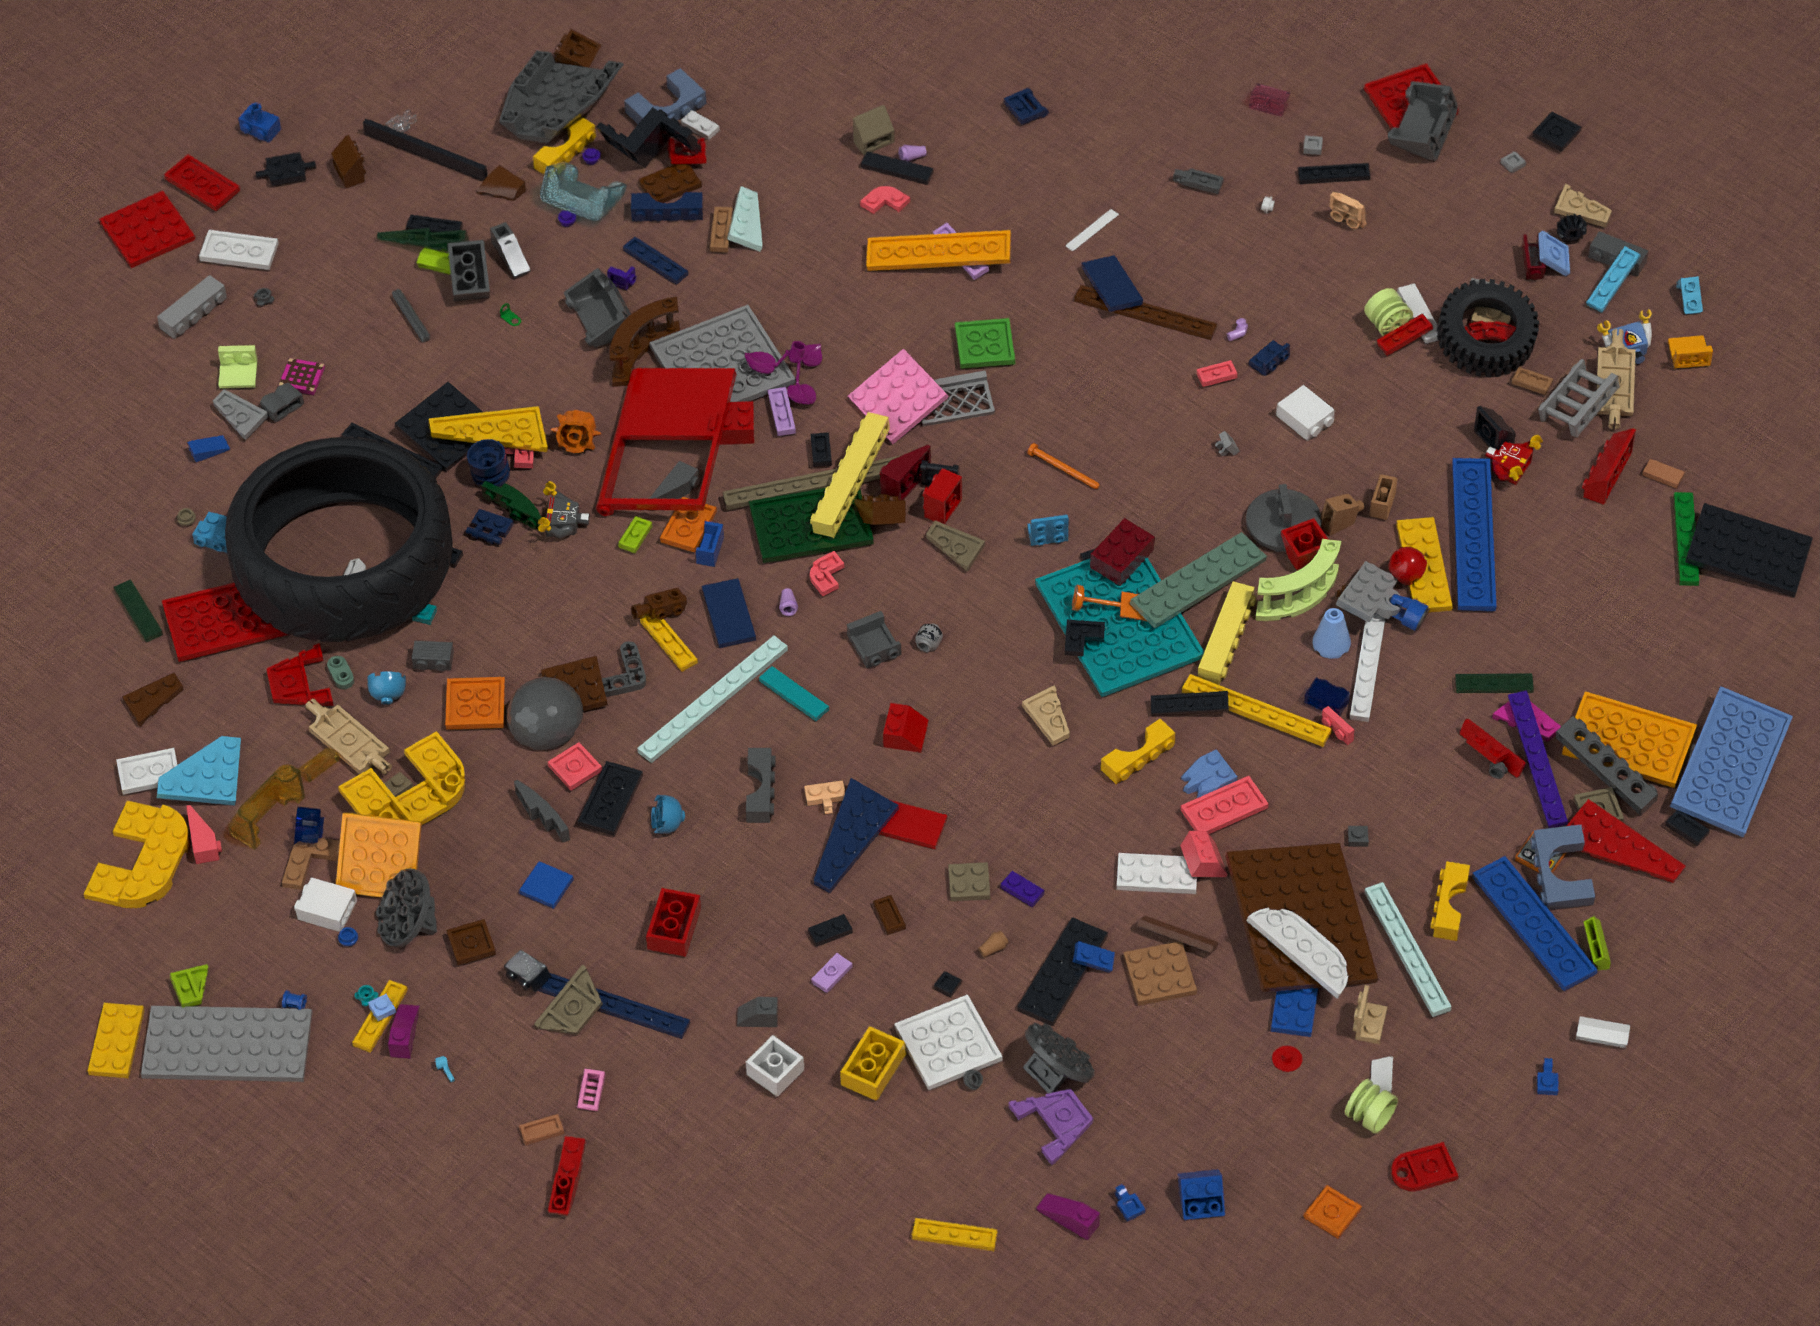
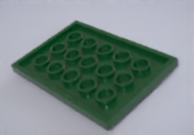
M826 488L749 501V508L763 563L874 544L870 524L863 523L855 505V499H862L861 490H858L834 538L813 533V527L810 524L811 516L813 513H816L818 503L823 499Z

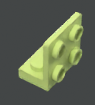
M255 345L218 346L220 359L219 388H254L256 386L258 362Z

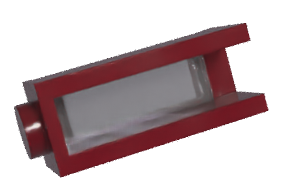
M1523 234L1521 247L1523 250L1526 280L1544 279L1546 267L1540 261L1538 234L1536 243H1528L1527 234Z

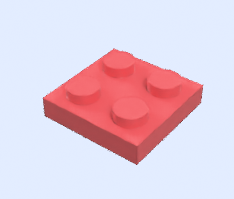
M580 742L548 761V767L571 791L602 771V766Z

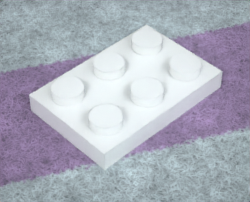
M174 748L116 759L123 795L158 788V778L177 766Z

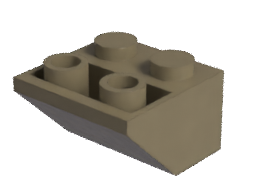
M884 105L853 118V141L863 155L867 151L874 152L895 142L894 128Z

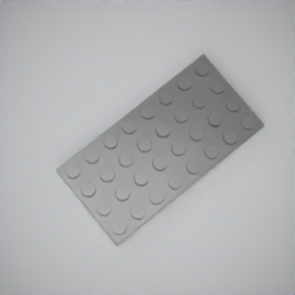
M151 1006L141 1077L142 1079L304 1082L313 1014L312 1009Z

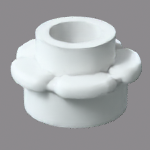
M1265 196L1261 210L1266 211V213H1268V210H1273L1275 201L1272 200V196L1270 198Z

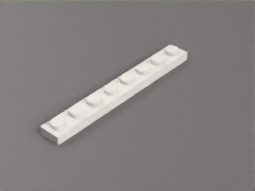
M1377 613L1370 622L1365 621L1350 720L1369 722L1385 618Z

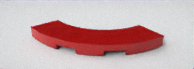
M1478 321L1469 323V325L1464 327L1468 334L1478 341L1496 340L1504 342L1512 337L1516 331L1515 326L1499 321Z

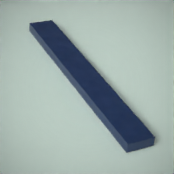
M550 973L551 979L537 991L556 997L570 979ZM596 988L603 1003L598 1009L599 1012L683 1039L690 1025V1019Z

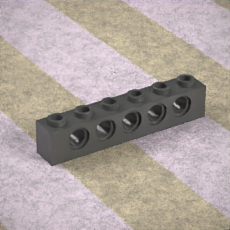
M1572 716L1556 731V739L1607 786L1612 787L1613 791L1640 816L1657 801V789L1652 784H1647L1638 771L1630 769L1625 759L1618 758L1612 747L1609 745L1605 746L1600 741V737L1595 732L1591 733L1581 719L1577 720ZM1577 736H1582L1585 739L1583 741H1577L1575 738ZM1591 749H1597L1599 752L1597 754H1591L1589 751ZM1605 762H1611L1613 766L1605 767L1603 764ZM1619 775H1625L1627 779L1619 780L1617 777ZM1633 788H1639L1641 789V792L1634 793L1631 790Z

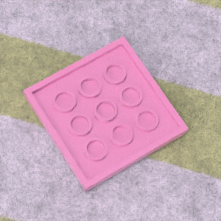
M902 349L850 393L848 397L865 416L870 412L889 417L890 430L886 438L893 445L948 398V395Z

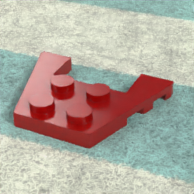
M320 643L313 645V648L308 651L303 650L299 652L298 656L290 660L287 658L266 669L273 703L306 705L308 701L311 702V699H315L321 706H334L330 688L310 691L304 665L324 661Z

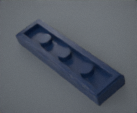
M633 237L623 246L624 252L675 285L688 276V270L637 237Z

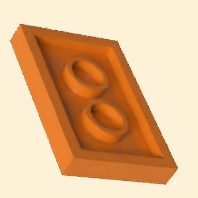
M705 504L704 511H674L660 536V542L695 553L705 534L704 523L705 521L712 522L717 513V507Z

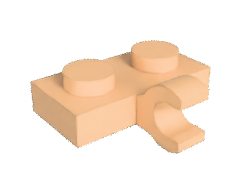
M843 780L804 786L807 806L823 804L825 814H832V802L843 801L845 795Z

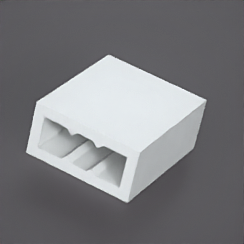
M1302 385L1277 404L1276 416L1308 441L1312 437H1316L1324 428L1330 427L1333 424L1335 410L1306 386Z
M311 877L309 883L305 884L302 897L295 903L294 910L296 911L297 919L340 932L344 928L357 902L356 892L353 889Z

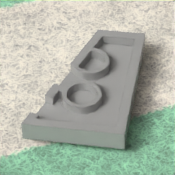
M225 389L213 400L215 408L245 440L268 418L267 411Z

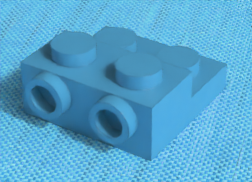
M208 512L204 521L198 523L192 534L194 544L227 553L225 541L227 516Z

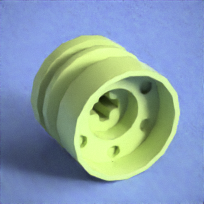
M1392 288L1381 290L1368 300L1364 310L1366 316L1375 324V327L1382 336L1413 319L1412 310L1403 302L1396 290Z
M1365 1079L1351 1095L1345 1108V1115L1353 1118L1355 1122L1363 1120V1127L1376 1134L1384 1128L1392 1117L1398 1104V1098L1387 1090L1380 1093L1379 1085H1374L1371 1080Z

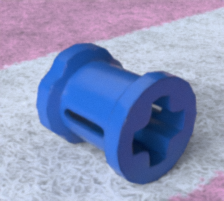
M286 990L282 999V1007H291L298 1010L305 1009L307 995L293 994Z

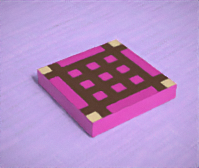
M289 358L278 386L290 383L300 393L314 395L325 365Z

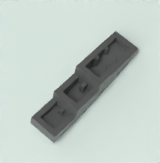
M518 780L514 781L515 793L531 820L539 818L547 832L555 829L563 843L569 841L568 827L550 804Z

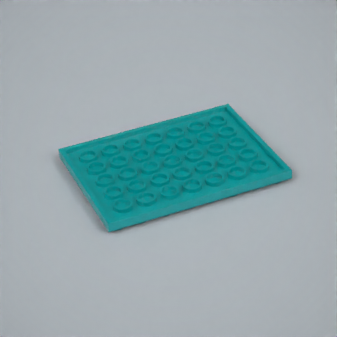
M1148 558L1141 563L1121 586L1090 568V559L1035 579L1037 588L1065 636L1067 619L1105 622L1104 642L1085 641L1084 656H1078L1101 697L1196 662L1203 657L1204 650L1181 613L1154 628L1148 621L1120 617V607L1083 601L1080 611L1072 610V600L1076 585L1084 587V597L1121 602V592L1140 594L1160 582L1161 579Z

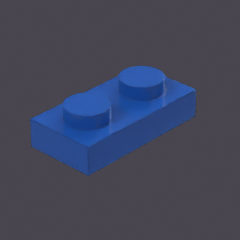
M1078 941L1075 944L1073 962L1110 973L1113 970L1115 952Z

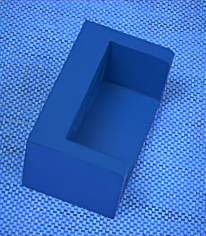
M705 521V534L700 548H696V563L715 567L724 540L723 524Z

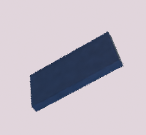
M1115 255L1082 262L1081 268L1109 312L1143 304L1142 296Z
M739 578L703 585L702 592L719 648L755 641V631Z

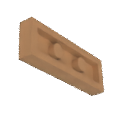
M715 207L710 252H728L730 240L727 237L733 215V208Z

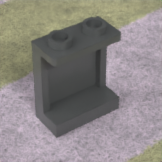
M882 611L847 624V637L866 668L877 666L882 662L895 659L901 655V643L895 641L885 625Z

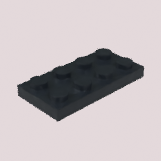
M606 761L579 817L578 826L615 836L643 777V771Z

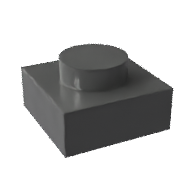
M1348 826V846L1368 847V826Z

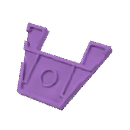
M1071 1089L1048 1093L1040 1098L1029 1097L1025 1101L1016 1102L1015 1100L1009 1102V1108L1018 1120L1037 1111L1057 1137L1055 1141L1042 1147V1153L1051 1165L1055 1164L1093 1123L1092 1116Z

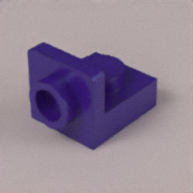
M612 266L607 270L608 278L616 287L627 291L636 282L637 276L635 268L632 266L627 272Z

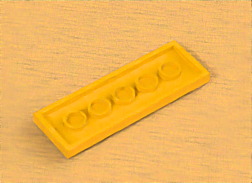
M1434 517L1397 520L1396 526L1400 546H1411L1420 550L1425 555L1424 559L1427 560V567L1423 576L1419 580L1416 578L1412 581L1414 584L1408 585L1411 599H1416L1429 606L1428 613L1452 611V601Z

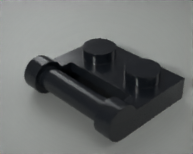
M922 460V485L930 486L934 475L938 474L942 468L959 475V465L948 466L928 463V461Z

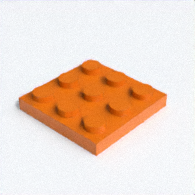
M505 677L447 678L446 730L504 728Z

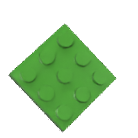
M1009 318L955 322L961 369L1015 364Z

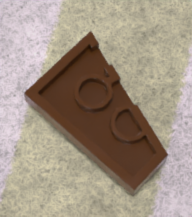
M171 673L122 696L137 724L141 727L149 716L153 717L163 704H168L184 689L176 674Z

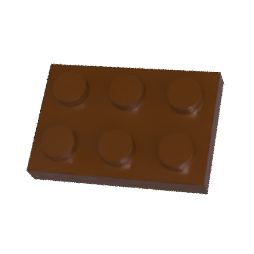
M674 164L638 179L643 191L649 193L655 201L660 203L680 197L685 192H692L702 188V182L689 164Z

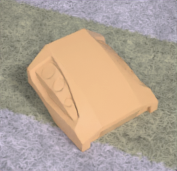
M1332 192L1330 195L1331 217L1337 222H1342L1343 219L1346 220L1347 225L1352 229H1357L1359 226L1364 228L1367 224L1365 220V207L1355 199L1341 193Z

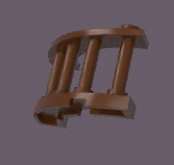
M677 297L665 298L649 303L633 312L621 323L613 336L610 346V361H615L612 372V387L628 386L634 364L637 359H640L649 351L650 342L680 331L679 321H674L673 313H679ZM666 315L667 323L654 326L655 319ZM647 324V330L638 334V331Z

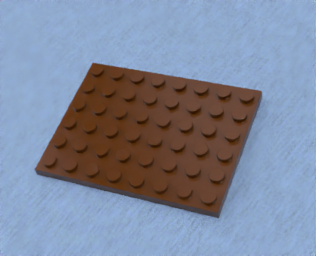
M1340 843L1227 851L1225 857L1262 993L1323 987L1247 921L1248 916L1265 908L1279 911L1285 909L1297 914L1341 952L1346 961L1348 976L1346 985L1377 983L1378 975Z

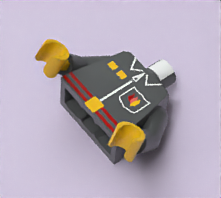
M548 481L545 484L546 487L543 489V493L546 496L552 495V497L549 498L546 518L542 517L538 521L540 525L538 530L540 532H545L546 530V537L554 536L558 539L577 534L578 524L589 525L590 514L580 513L579 503L569 499L558 490L555 491V483Z

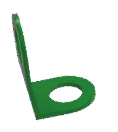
M505 303L500 309V317L511 326L520 325L521 318L510 310L508 303ZM513 319H518V323L513 324L511 321Z

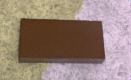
M892 895L873 901V906L887 935L906 929V924Z

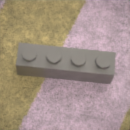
M209 275L157 316L159 328L172 338H177L227 298L225 286Z

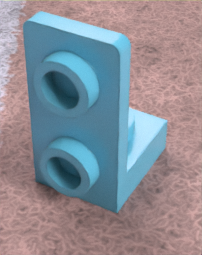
M1699 276L1680 278L1676 284L1677 289H1681L1684 314L1701 313L1703 309Z

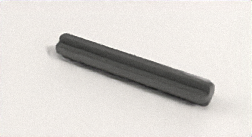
M400 289L394 290L392 292L393 298L422 342L429 341V332Z

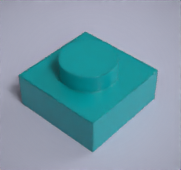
M427 604L425 608L412 617V620L431 625L437 612V607Z

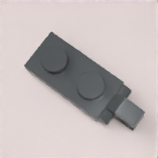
M1191 168L1185 171L1175 169L1173 174L1174 182L1219 194L1224 182L1222 176Z

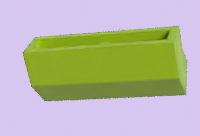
M424 247L417 260L418 266L450 275L448 253Z
M1593 916L1583 921L1593 962L1596 964L1597 971L1610 969L1611 964L1601 922ZM1594 930H1595L1596 936H1597V939H1595V940H1594L1593 933H1592V931H1594ZM1597 949H1600L1602 956L1600 958L1598 957Z

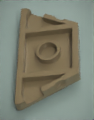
M583 964L534 1023L536 1028L578 1035L603 1003Z

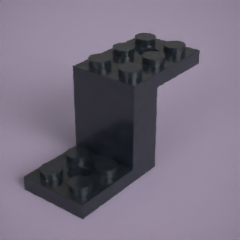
M654 107L650 109L628 137L621 132L620 134L616 133V130L609 124L604 125L600 122L596 127L608 144L644 169L671 137L696 154L701 150L697 143L699 140L692 135L693 131L686 126L683 128L675 118H668V115L663 110H657Z

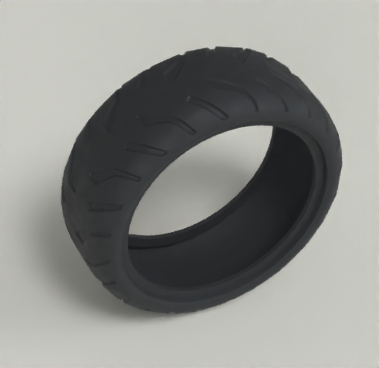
M334 437L313 440L298 444L271 457L258 466L239 487L229 507L225 526L226 549L232 578L246 605L252 608V611L267 624H272L274 628L288 635L293 634L295 637L313 641L343 642L344 640H358L379 635L400 626L418 614L435 597L442 586L452 558L453 539L448 506L440 485L437 484V480L425 466L420 464L419 460L408 452L404 453L403 450L384 442L379 443L377 440L361 437ZM364 502L379 505L398 513L414 526L409 539L395 554L372 568L349 575L322 577L301 574L279 565L264 552L271 538L288 521L310 509L331 503Z

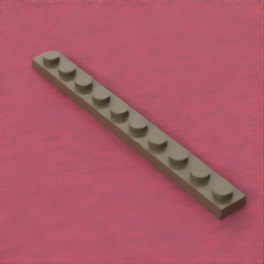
M899 456L873 461L863 483L879 480L881 468ZM838 468L723 491L726 509L731 510L749 506V501L826 488L830 486L834 472H837Z

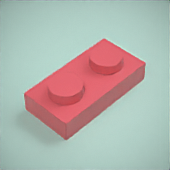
M1231 360L1199 368L1196 372L1202 387L1237 378V371Z
M1329 706L1324 708L1321 720L1323 725L1331 728L1339 740H1343L1347 745L1352 743L1355 730Z

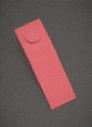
M188 805L187 813L196 864L220 860L218 853L222 852L220 840L216 841L215 833L192 806Z

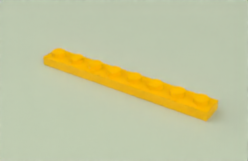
M1192 674L1189 675L1182 687V693L1228 691L1229 711L1324 747L1331 734V728Z

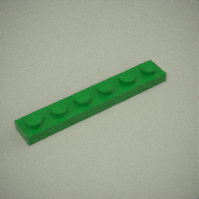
M1674 492L1679 585L1699 586L1698 566L1685 563L1696 529L1693 493Z

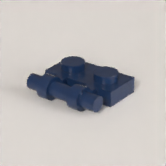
M479 509L471 522L474 528L467 527L466 534L471 535L475 539L487 540V543L490 544L496 543L501 545L503 540L501 537L506 538L514 523L512 519Z

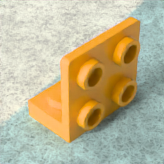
M1703 335L1668 339L1674 368L1711 365L1713 349L1712 346H1706Z

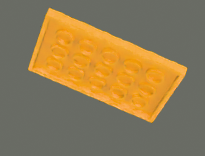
M1586 691L1575 716L1577 720L1581 719L1586 724L1587 729L1591 733L1595 732L1605 746L1609 745L1612 747L1618 758L1625 759L1630 769L1638 771L1643 779L1675 788L1697 724ZM1577 736L1575 739L1577 741H1583L1585 738L1582 736ZM1565 746L1563 747L1562 755L1578 759ZM1591 749L1589 752L1591 754H1597L1599 751L1597 749ZM1605 762L1603 764L1605 767L1613 766L1611 762Z

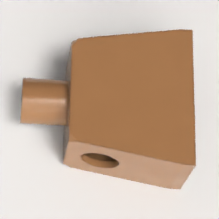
M1350 494L1326 499L1321 514V527L1329 536H1332L1353 525L1358 512L1364 510L1363 502L1361 500L1355 501Z

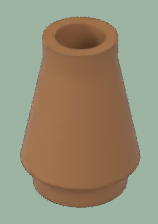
M999 930L997 933L994 932L978 950L985 958L988 955L1005 949L1009 942L1006 936Z

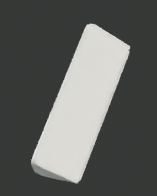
M1393 1057L1372 1060L1371 1081L1374 1085L1380 1086V1093L1384 1090L1391 1093Z

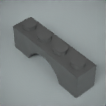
M748 748V775L757 778L761 782V786L756 792L746 795L747 823H770V815H774V803H771V799H775V787H771V783H775V771H772V767H776V756H772V748Z

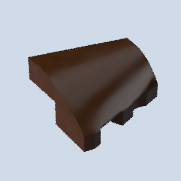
M499 165L481 183L477 193L479 195L489 193L493 194L494 198H505L509 201H515L526 192L525 181Z

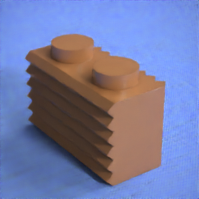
M1379 475L1371 500V517L1388 519L1396 494L1397 478Z

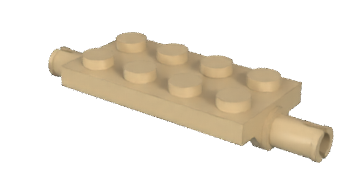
M1617 329L1612 330V343L1610 346L1598 348L1597 376L1605 379L1611 373L1618 375L1620 386L1597 413L1609 415L1608 427L1610 429H1613L1614 423L1615 429H1619L1620 416H1633L1636 349H1627L1624 346V331L1622 329H1619L1618 335Z
M315 699L307 702L306 709L316 716L315 722L309 726V731L356 772L361 774L373 765L382 774L387 773L385 769L388 772L391 770L392 765L383 758L390 753L389 748L343 708L336 705L333 709L321 706Z

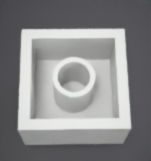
M772 1035L746 1061L747 1075L778 1097L804 1071V1057Z

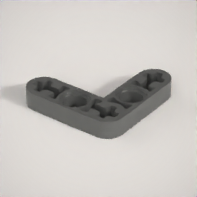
M624 642L620 647L626 673L602 678L606 697L641 690L646 686V675L638 647L634 642ZM627 649L632 651V656L629 657ZM631 663L638 664V667L633 669L628 666ZM638 674L640 682H636L635 675ZM617 682L624 683V685L619 688L614 686V684Z

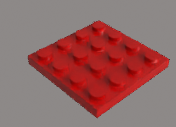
M1427 63L1364 84L1365 92L1391 130L1393 127L1399 128L1409 106L1406 90L1410 87L1412 81L1441 85Z
M163 190L99 218L101 226L131 269L196 240L194 233Z

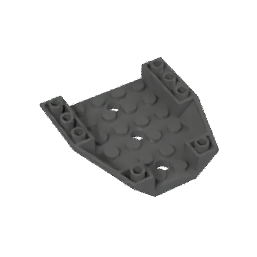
M537 50L512 82L499 122L519 139L549 143L562 133L565 128L591 109L624 64L622 62L608 61L602 70L555 63L551 52Z

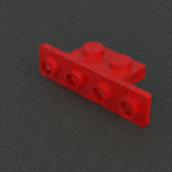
M1466 719L1459 732L1461 736L1467 739L1466 743L1492 763L1503 762L1508 772L1516 778L1520 777L1526 764L1525 761L1470 719Z

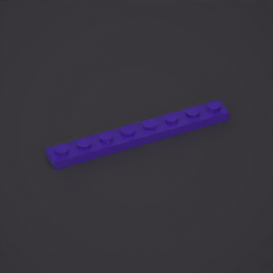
M1527 690L1509 694L1510 707L1548 828L1566 826L1568 820Z

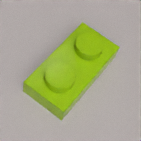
M635 516L618 542L619 548L636 554L651 530L652 522Z

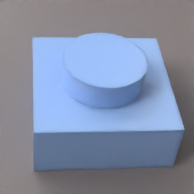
M387 994L368 1002L369 1008L377 1021L396 1013V1009Z

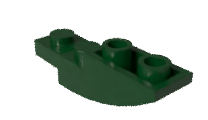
M484 481L481 489L482 497L485 500L494 502L504 509H509V515L513 520L520 521L530 528L538 530L540 526L538 521L542 517L535 505L524 494L506 483L500 488Z

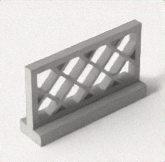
M986 371L935 379L934 381L950 397L946 402L941 403L943 407L939 412L935 409L931 412L936 415L934 419L926 420L924 418L921 421L924 427L995 414ZM984 386L985 392L982 396L974 392L976 388ZM963 390L968 394L963 399L957 396L956 393ZM971 395L979 399L975 405L967 401ZM953 398L961 402L957 408L949 404ZM983 401L989 405L990 409L982 410L978 406ZM964 404L972 408L969 413L960 411ZM945 408H948L954 413L952 416H945L942 412Z

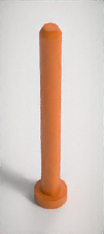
M1032 443L1027 451L1028 455H1036L1094 489L1099 488L1100 485L1095 480L1038 449L1037 444Z

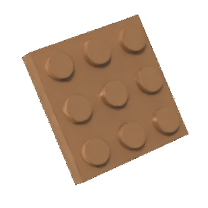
M1178 941L1123 952L1138 1006L1197 994L1182 942Z

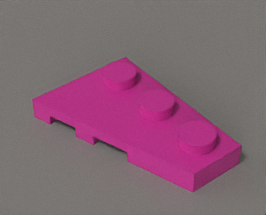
M1508 701L1493 713L1492 718L1497 721L1501 719L1508 722L1509 726L1515 728L1516 723ZM1531 702L1542 740L1549 742L1556 736V731L1561 726Z

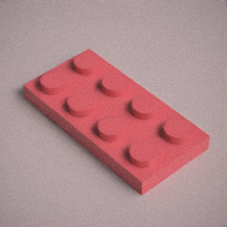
M1250 776L1181 805V811L1194 831H1207L1208 834L1268 808V802Z

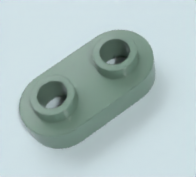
M341 656L331 657L327 662V666L335 685L339 689L351 688L354 684V676L345 658Z

